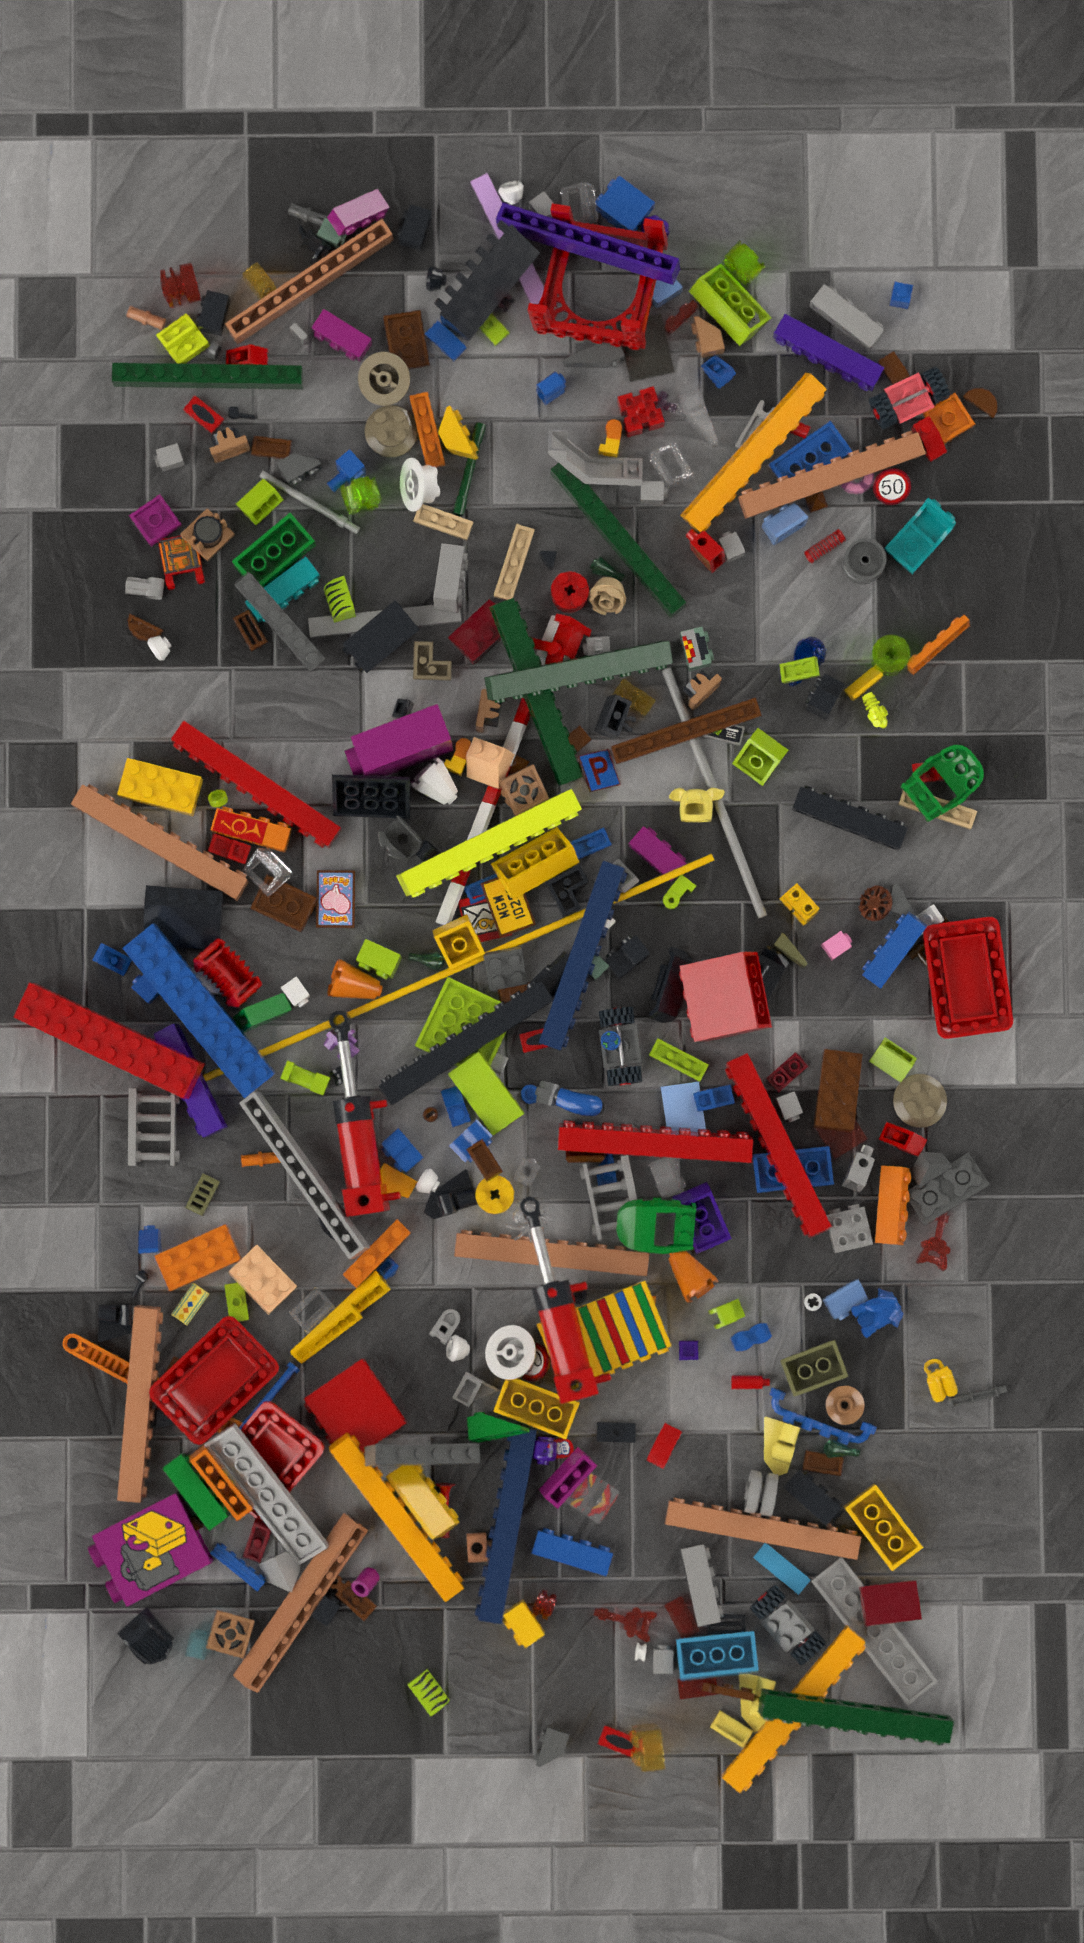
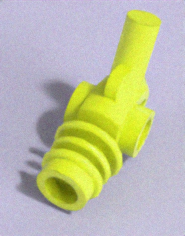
M872 692L867 693L862 699L863 703H866V710H869V720L873 723L874 727L886 728L888 723L886 718L888 715L887 710L883 705L879 706L880 701H877Z

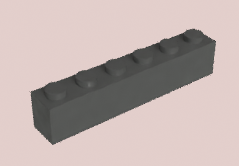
M246 572L233 584L309 671L314 670L325 660V657L250 572Z
M479 1443L364 1446L365 1466L470 1465L480 1463Z

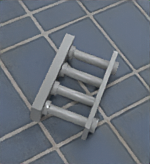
M129 1088L128 1166H138V1162H141V1160H170V1166H176V1162H179L180 1152L176 1151L177 1104H180L179 1096L172 1093L171 1095H142L138 1093L137 1088ZM142 1102H171V1114H141V1112H138V1104ZM141 1122H171V1133H141V1131H138V1124H141ZM141 1141H171L170 1153H141V1151H138V1143H141Z
M620 1155L621 1160H617L616 1163L587 1168V1164L582 1163L583 1168H579L581 1179L586 1180L594 1219V1224L591 1225L593 1236H597L598 1240L602 1239V1232L616 1230L617 1222L599 1225L597 1214L618 1210L626 1202L637 1200L628 1155ZM619 1170V1172L623 1171L624 1179H621L620 1182L591 1187L589 1176ZM619 1189L627 1190L628 1198H625V1200L595 1206L593 1195Z

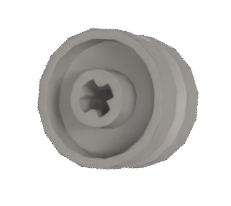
M750 1471L744 1495V1512L754 1514L757 1511L759 1502H761V1515L772 1516L777 1493L778 1474L768 1473L765 1476L764 1484H762L761 1471Z

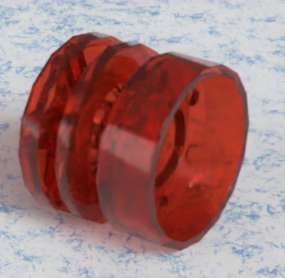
M191 262L179 265L180 274L177 275L172 267H169L171 274L169 277H167L165 269L160 270L162 292L170 309L175 308L173 299L176 298L179 306H182V297L186 296L189 304L201 301Z

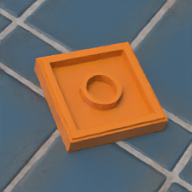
M956 393L951 394L950 398L935 404L934 408L922 413L925 418L930 416L939 430L944 444L975 425V422Z

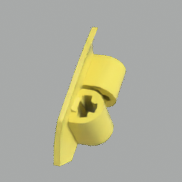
M764 1417V1461L773 1474L780 1476L788 1472L800 1427Z
M742 1674L739 1675L740 1690L741 1687L753 1689L752 1693L757 1694L756 1702L740 1699L741 1716L752 1730L757 1732L766 1722L757 1711L762 1688L774 1690L776 1681L756 1675Z

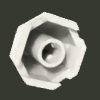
M436 757L433 759L435 763L427 764L414 778L416 783L411 782L410 786L443 805L446 803L450 805L457 798L455 794L458 790L444 763Z

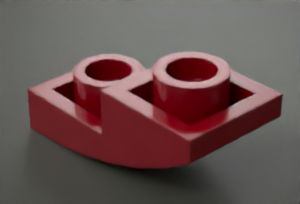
M795 1052L766 1079L780 1092L809 1065Z

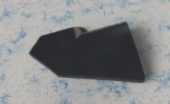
M563 951L530 983L535 980L537 983L541 981L550 996H555L569 955Z
M463 1170L437 1188L435 1192H431L424 1213L432 1219H437L454 1214L458 1210L478 1205L468 1170Z
M99 1305L98 1342L132 1334L134 1307L137 1305Z

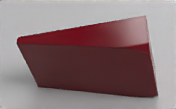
M255 1519L242 1556L258 1563L262 1561L272 1532L264 1521Z

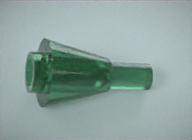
M601 556L598 559L594 558L590 566L593 569V574L613 577L621 582L625 577L624 574L614 570Z
M441 952L426 954L409 953L408 960L420 962L436 971H439L444 966L445 958L442 957Z
M832 1439L824 1445V1453L827 1458L844 1457L847 1455L859 1457L860 1455L859 1449L849 1448Z

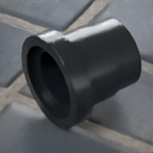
M424 840L416 856L425 862L435 854L437 855L439 851L430 842Z

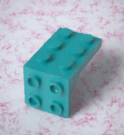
M927 498L917 513L884 548L890 556L911 574L921 566L956 525L955 517L948 511L944 512L940 508L941 505L935 499Z

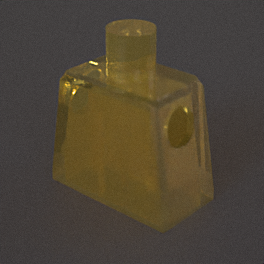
M258 262L242 273L241 278L259 300L276 290L274 282Z

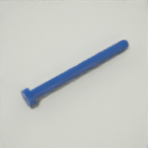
M291 1362L287 1364L288 1369L241 1424L239 1429L244 1426L263 1402H271L290 1377L300 1371Z

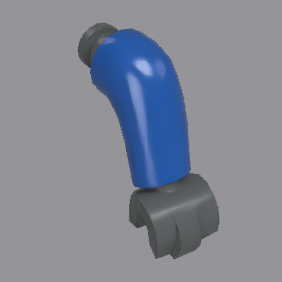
M541 1081L539 1087L536 1088L535 1095H537L536 1102L549 1106L557 1105L569 1112L582 1116L603 1115L606 1111L605 1103L595 1095L573 1092L546 1081Z

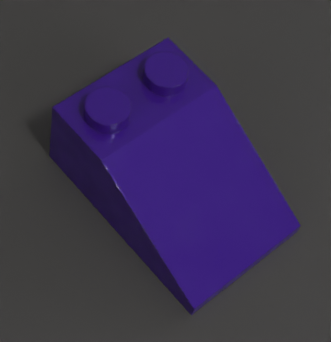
M707 1182L672 1197L673 1200L680 1201L682 1205L691 1206V1203L696 1204L693 1248L696 1254L732 1239Z

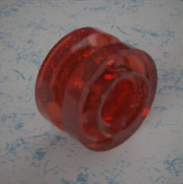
M542 1589L534 1603L532 1615L538 1616L542 1614V1619L547 1621L548 1617H551L556 1605L557 1595L552 1593L548 1596L547 1591Z

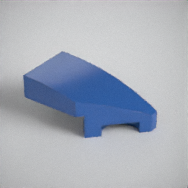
M607 1153L605 1159L598 1166L614 1163L613 1154ZM615 1171L596 1174L598 1186L617 1182Z

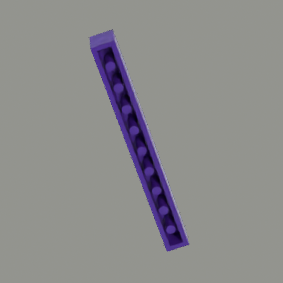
M502 203L496 216L497 224L500 220L504 221L509 227L512 224L524 238L674 285L680 271L679 258L506 203Z

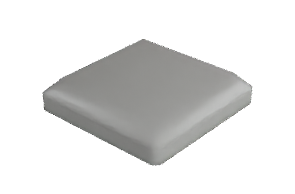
M496 1053L491 1068L499 1073H503L509 1058Z

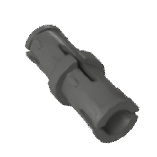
M291 203V208L288 211V215L303 219L305 223L311 222L319 226L327 218L326 215L312 211V208L308 207L306 209L294 203Z

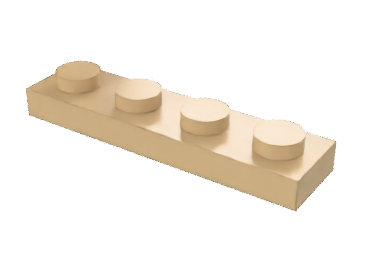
M516 524L494 597L503 600L514 597L535 529Z
M903 790L898 805L920 812ZM935 797L942 807L950 802ZM958 805L936 818L971 830L977 811Z

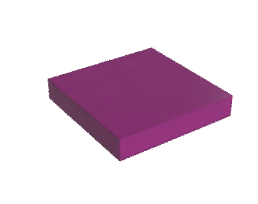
M160 494L129 515L150 547L182 526Z

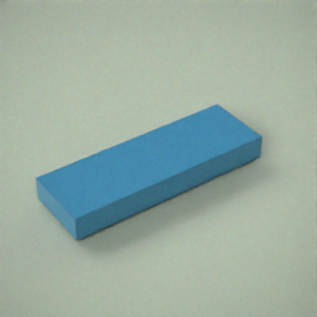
M764 1543L753 1556L755 1560L798 1595L811 1580L767 1543Z

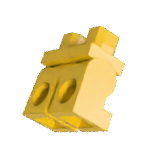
M797 883L779 898L789 911L795 910L792 914L803 926L816 916L820 909Z

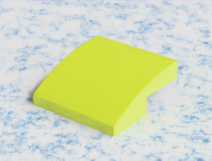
M187 313L156 334L176 364H186L210 346Z

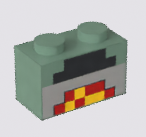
M703 626L681 631L680 639L688 671L710 667L714 656L712 649L708 650V632L703 630Z

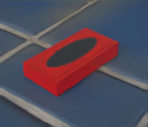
M196 395L183 408L185 413L211 434L224 421V418Z
M544 1028L519 1034L524 1053L549 1047L539 1043Z
M604 1725L598 1744L634 1758L641 1739Z

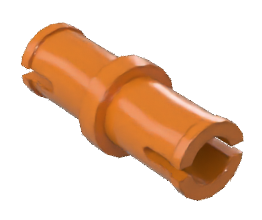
M259 1151L258 1154L241 1155L242 1167L254 1165L262 1167L263 1164L280 1163L274 1152L262 1153V1151Z

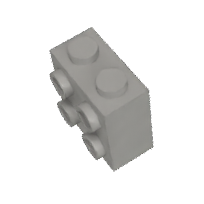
M859 1204L848 1206L847 1211L841 1212L840 1208L830 1210L829 1215H826L832 1226L829 1229L834 1253L873 1245L865 1207H859Z

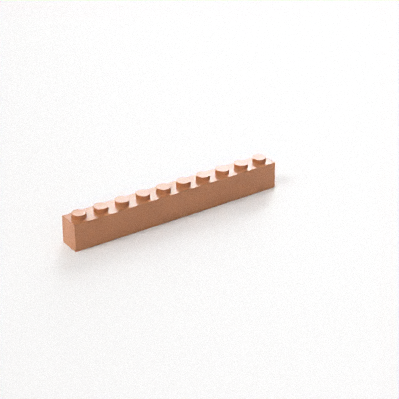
M383 219L379 220L226 322L225 325L228 332L238 345L392 242V232Z
M912 431L901 434L902 438L895 440L892 437L884 440V444L881 446H877L876 443L867 446V451L860 453L859 450L848 453L849 457L842 459L841 456L833 458L828 465L824 466L822 462L812 466L813 470L806 472V469L795 472L794 477L788 478V475L780 477L775 484L771 485L770 482L759 485L760 489L753 491L752 488L741 492L742 495L738 497L744 517L747 519L920 457L926 453L919 433L913 434Z
M82 784L71 802L73 807L238 901L249 882L246 879V874L239 870H236V872L230 870V865L224 861L216 862L213 860L214 856L210 853L197 851L196 845L189 841L185 844L180 841L181 837L173 832H170V834L163 831L164 827L154 822L152 825L147 822L148 818L140 813L135 815L130 812L131 808L121 803L119 806L114 803L115 799L105 793L102 796L97 793L98 789L94 786Z
M461 1230V1234L457 1233L455 1257L539 1265L534 1243L530 1241V1237L519 1236L518 1239H511V1235L499 1234L498 1238L491 1237L492 1233L480 1232L479 1236L472 1235L473 1231ZM545 1239L552 1267L647 1276L649 1253L634 1250V1252L626 1251V1247L615 1246V1249H607V1245L596 1244L594 1248L588 1247V1243L576 1242V1246L568 1245L569 1241L557 1240L556 1244L549 1243V1239Z
M143 1305L134 1307L117 1501L141 1503L148 1493V1486H145V1479L149 1477L147 1459L151 1457V1448H148L149 1440H152L153 1428H150V1423L154 1420L155 1410L152 1409V1400L149 1397V1389L158 1379V1371L155 1370V1367L160 1358V1351H157V1345L160 1344L162 1333L159 1332V1324L163 1322V1313L160 1312L161 1307Z
M673 1498V1501L669 1500L665 1519L666 1525L855 1560L858 1559L861 1536L857 1535V1531L846 1529L844 1533L839 1532L837 1527L831 1526L830 1529L828 1527L823 1529L819 1528V1524L808 1522L806 1526L799 1524V1520L788 1519V1522L780 1521L781 1517L773 1515L769 1516L768 1519L761 1517V1513L755 1512L754 1514L750 1513V1515L742 1514V1510L731 1508V1511H725L723 1506L712 1505L709 1508L704 1507V1503L697 1501L687 1504L685 1499Z
M343 1513L326 1538L329 1544L328 1548L313 1557L294 1585L292 1593L289 1592L233 1676L245 1687L257 1693L260 1691L368 1532V1529L356 1519Z

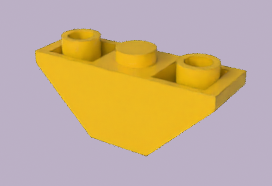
M451 406L446 407L438 431L446 449L454 455L474 460L478 459L479 457L476 453L478 448L473 440L470 441L468 436L471 434L466 425H462L461 420L463 418L460 412L454 410Z

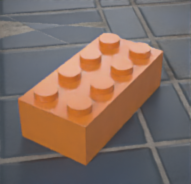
M226 1224L154 1256L169 1291L179 1289L235 1264L242 1259Z

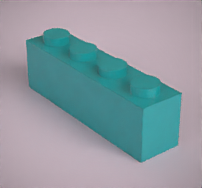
M304 557L265 586L264 589L283 610L289 605L288 602L290 600L300 598L304 594L303 591L305 589L316 586L319 583L320 574L307 557ZM246 600V606L250 609V611L253 613V615L256 617L259 623H261L262 621L266 622L259 615V613L252 607V605Z

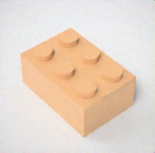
M258 1245L250 1250L229 1271V1275L268 1315L297 1288V1285Z

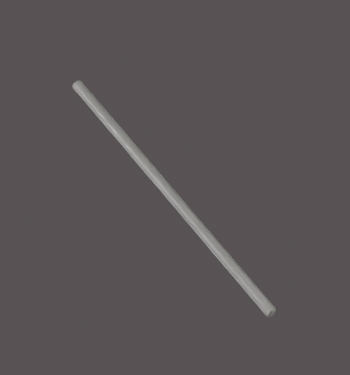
M667 668L662 673L681 722L690 720L671 668ZM699 739L690 740V745L707 788H717ZM722 799L713 801L758 919L765 917L767 913Z

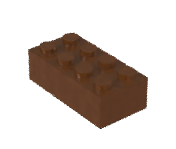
M829 1049L823 1050L813 1128L853 1132L863 1054Z

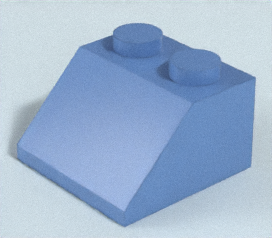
M788 503L779 509L780 512L778 514H770L763 519L762 529L773 545L778 544L806 526L808 516L795 503L792 505Z
M855 1279L822 1300L833 1319L839 1318V1320H842L850 1315L848 1311L853 1306L865 1303L868 1297L859 1280Z

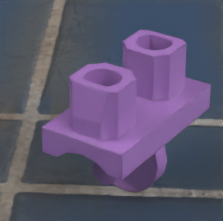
M333 1029L327 1033V1038L323 1044L330 1051L336 1045L338 1046L336 1033H333ZM353 1029L348 1032L351 1058L360 1051L354 1045L357 1040L352 1036L355 1033Z

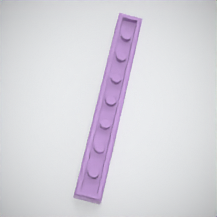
M485 174L470 181L499 240L504 233L497 227L496 216L502 202L488 174ZM531 264L519 278V282L529 302L538 304L542 297L544 286L533 264Z

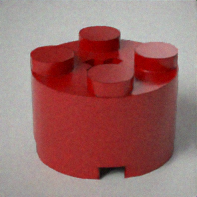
M567 571L560 573L551 585V599L557 609L565 613H574L586 605L589 597L587 580L576 572ZM569 589L573 590L571 596H568L566 592Z

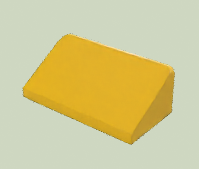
M872 667L844 691L852 701H855L883 677V673Z

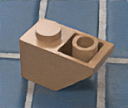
M698 316L694 317L691 329L693 335L696 334L698 341L695 342L697 353H701L702 358L724 353L725 348L721 330Z

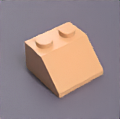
M474 737L466 754L467 778L500 789L499 781L506 777L515 754L506 748Z

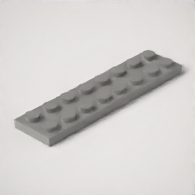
M236 1424L228 1427L204 1444L298 1566L328 1548L327 1540Z
M842 1557L838 1558L811 1580L845 1626L848 1625L865 1640L864 1646L866 1648L864 1650L907 1705H910L938 1682L893 1623L865 1627L859 1587L864 1585Z

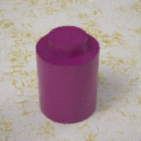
M370 1567L364 1568L351 1585L353 1592L360 1597H366L380 1580L378 1572Z

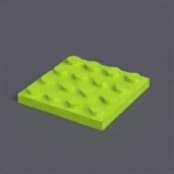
M447 977L415 1047L430 1053L429 1049L437 1043L441 1046L447 1042L445 1038L453 1033L458 1035L463 1031L461 1028L468 1023L475 1024L479 1021L478 1017L483 1013L488 1012L490 1014L495 1011L494 1006L499 1004L500 1001ZM506 1032L455 1066H459L478 1051H480L491 1066Z

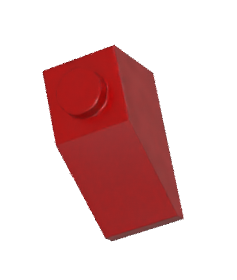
M249 344L226 350V364L267 365L268 348Z
M930 416L912 426L911 431L913 434L919 433L926 456L930 462L947 453L940 432Z
M886 1122L879 1137V1140L917 1157L927 1142V1139L915 1132Z

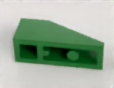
M476 1412L474 1416L467 1417L469 1440L476 1443L529 1433V1428L486 1415L485 1412Z

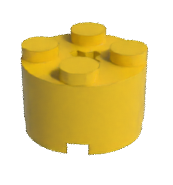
M498 1175L488 1182L484 1178L476 1188V1201L485 1212L501 1214L511 1207L514 1201V1190L511 1183L502 1176ZM499 1190L498 1195L500 1198L492 1200L490 1192Z

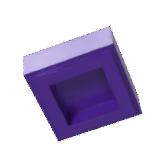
M698 1340L679 1341V1360H699Z

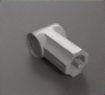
M127 577L125 593L161 600L165 580L155 577H149L148 579Z

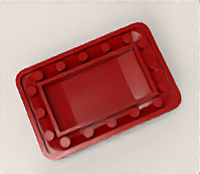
M983 917L927 926L923 931V940L938 1035L944 1039L1009 1030L1013 1025V1014L998 920L994 917Z
M227 1316L221 1319L151 1386L149 1397L191 1442L196 1445H202L277 1374L279 1364L234 1317Z
M269 1401L263 1402L240 1429L289 1493L324 1452V1445L321 1440L276 1404ZM254 1508L249 1512L254 1518L263 1521Z

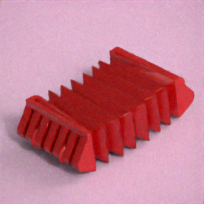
M217 938L193 959V970L196 973L203 971L202 976L207 975V980L212 979L211 984L216 983L215 988H220L219 993L223 992L222 997L227 996L225 1004L228 1007H239L252 994L257 992L262 986V982L258 976L252 977L254 971L248 972L250 966L244 967L245 960L239 961L240 955L235 956L236 950L229 952L230 946L225 947L226 942Z

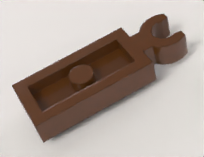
M338 1575L336 1577L338 1583L332 1584L330 1588L337 1589L338 1592L335 1596L365 1621L377 1605L367 1596L360 1597L356 1595L352 1590V1583L348 1580L344 1584L341 1576Z
M703 1683L702 1691L756 1702L757 1694L752 1693L753 1689L741 1687V1690L733 1689L734 1685L722 1683V1686Z

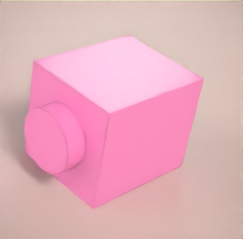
M840 931L822 943L821 947L830 960L833 961L852 947L850 944L852 940L847 933L843 934Z

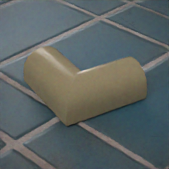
M414 641L413 680L451 681L452 661H433V642Z

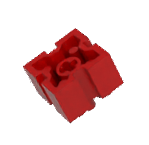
M654 386L639 390V395L633 397L632 393L617 397L621 416L626 415L623 424L628 438L642 434L643 428L646 427L649 428V431L664 427L665 421L661 408H655L658 405V398Z

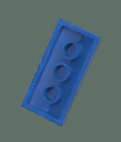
M829 1146L795 1150L812 1187L834 1185ZM768 1153L754 1154L753 1166L757 1193L785 1190L783 1183H779L775 1176V1172H777L775 1166H771L767 1160L766 1155Z

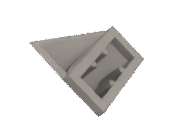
M466 1372L452 1398L469 1407L471 1404L500 1390Z
M287 1550L259 1564L268 1583L292 1593L302 1564L298 1566Z

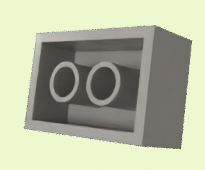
M441 544L433 596L435 610L457 613L458 607H462V589L465 588V571L468 569V553H465L464 546Z

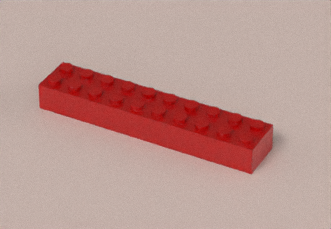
M29 982L14 1015V1018L183 1099L190 1098L205 1065L192 1057L36 983Z
M563 1120V1123H559L558 1150L752 1163L753 1138L748 1132L744 1131L730 1134L727 1130H717V1133H710L709 1129H698V1132H691L690 1128L680 1127L679 1131H673L671 1127L660 1126V1129H652L650 1125H640V1128H633L632 1124H621V1127L613 1126V1123L603 1122L602 1126L594 1125V1122L591 1121L575 1124L573 1120Z

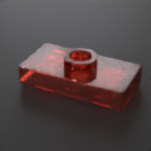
M716 1677L686 1681L677 1679L680 1699L719 1695L702 1691L703 1683L717 1685Z

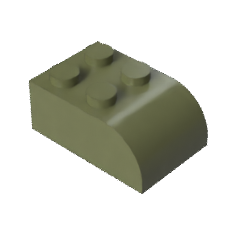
M835 1340L825 1342L780 1360L793 1397L849 1377Z

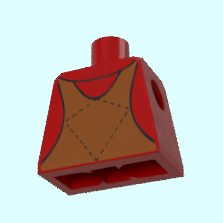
M693 528L686 534V537L691 541V551L711 573L726 562L724 549L705 531L699 534Z

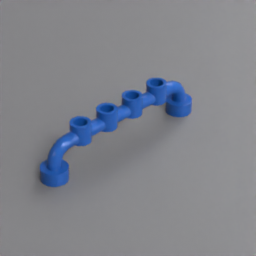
M772 1387L769 1393L772 1396V1408L777 1414L783 1416L782 1421L789 1424L797 1421L802 1423L801 1428L812 1431V1428L820 1430L819 1435L826 1438L834 1435L838 1437L837 1441L842 1444L848 1445L849 1442L862 1443L868 1439L870 1434H875L877 1427L875 1425L862 1422L860 1429L863 1430V1433L859 1436L853 1435L847 1431L834 1428L831 1425L782 1408L779 1405V1400H784L786 1392Z

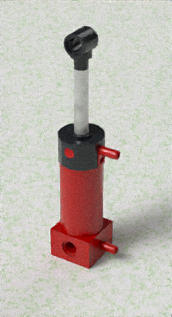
M335 1011L330 1015L329 1023L333 1028V1033H336L345 1098L333 1101V1108L346 1189L342 1190L346 1217L390 1211L389 1201L400 1199L401 1194L400 1192L387 1193L386 1184H382L373 1124V1109L387 1107V1100L371 1101L370 1096H357L347 1032L350 1031L351 1018L344 1011ZM339 1015L344 1017V1023L341 1026L336 1024V1018ZM365 1196L369 1198V1203L367 1205H365L363 1201Z
M526 1197L521 1201L520 1209L524 1220H528L544 1284L540 1285L541 1287L531 1290L552 1363L560 1404L599 1394L597 1384L611 1381L610 1373L594 1376L593 1368L588 1358L573 1296L574 1292L587 1289L586 1282L571 1285L569 1280L555 1281L539 1216H541L540 1204L536 1198ZM528 1201H532L536 1205L535 1210L532 1212L525 1210L524 1206ZM579 1380L582 1383L581 1390L574 1391L571 1388L572 1381Z

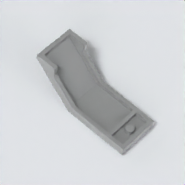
M549 429L548 454L584 484L642 486L643 458L590 457L568 439V430Z

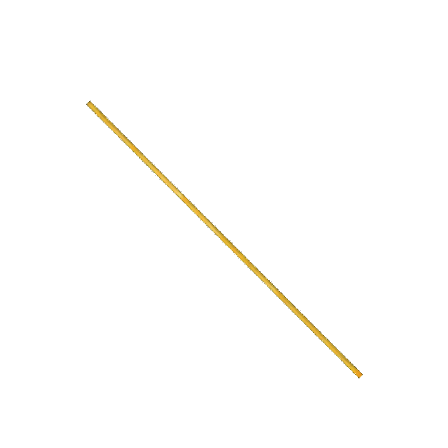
M709 854L633 887L625 893L622 892L618 902L715 861L713 855ZM586 908L485 953L517 947L583 918ZM481 955L451 970L447 968L346 1013L350 1015V1018H354L484 961V957ZM342 1015L336 1018L337 1025L344 1022ZM329 1020L263 1048L259 1052L264 1057L331 1028ZM220 1068L204 1074L203 1077L207 1082L224 1073Z

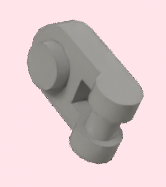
M454 1309L445 1310L429 1335L432 1337L436 1336L445 1345L460 1322L459 1313ZM442 1325L448 1328L446 1333L439 1330Z

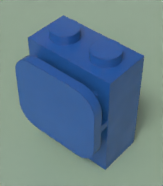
M618 176L616 180L612 179L609 182L606 193H601L596 199V211L616 228L637 231L644 219L655 208V202L621 176Z

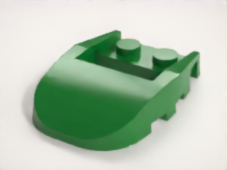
M953 745L926 759L912 773L911 777L901 785V789L905 791L926 818V821L929 822L963 803L980 786L984 777V771L981 763L967 747ZM932 767L936 769L957 796L943 807L919 778Z
M653 1198V1200L643 1201L642 1199L628 1201L618 1211L616 1233L620 1241L632 1250L657 1254L692 1250L696 1204L691 1203V1206L682 1205L678 1200L666 1201L661 1200V1198ZM656 1213H675L673 1244H668V1246L654 1245Z

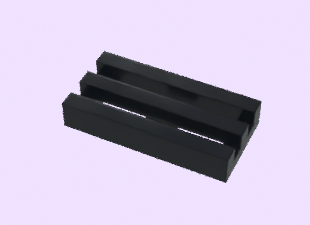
M723 1614L724 1617H720V1619L741 1618V1622H718L706 1625L707 1635L746 1632L745 1614ZM711 1626H742V1629L711 1630Z

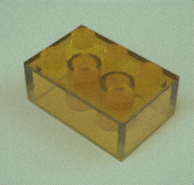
M655 1723L632 1725V1731H629L630 1743L634 1745L635 1749L631 1751L632 1763L634 1762V1765L641 1772L664 1770L665 1762L661 1729Z

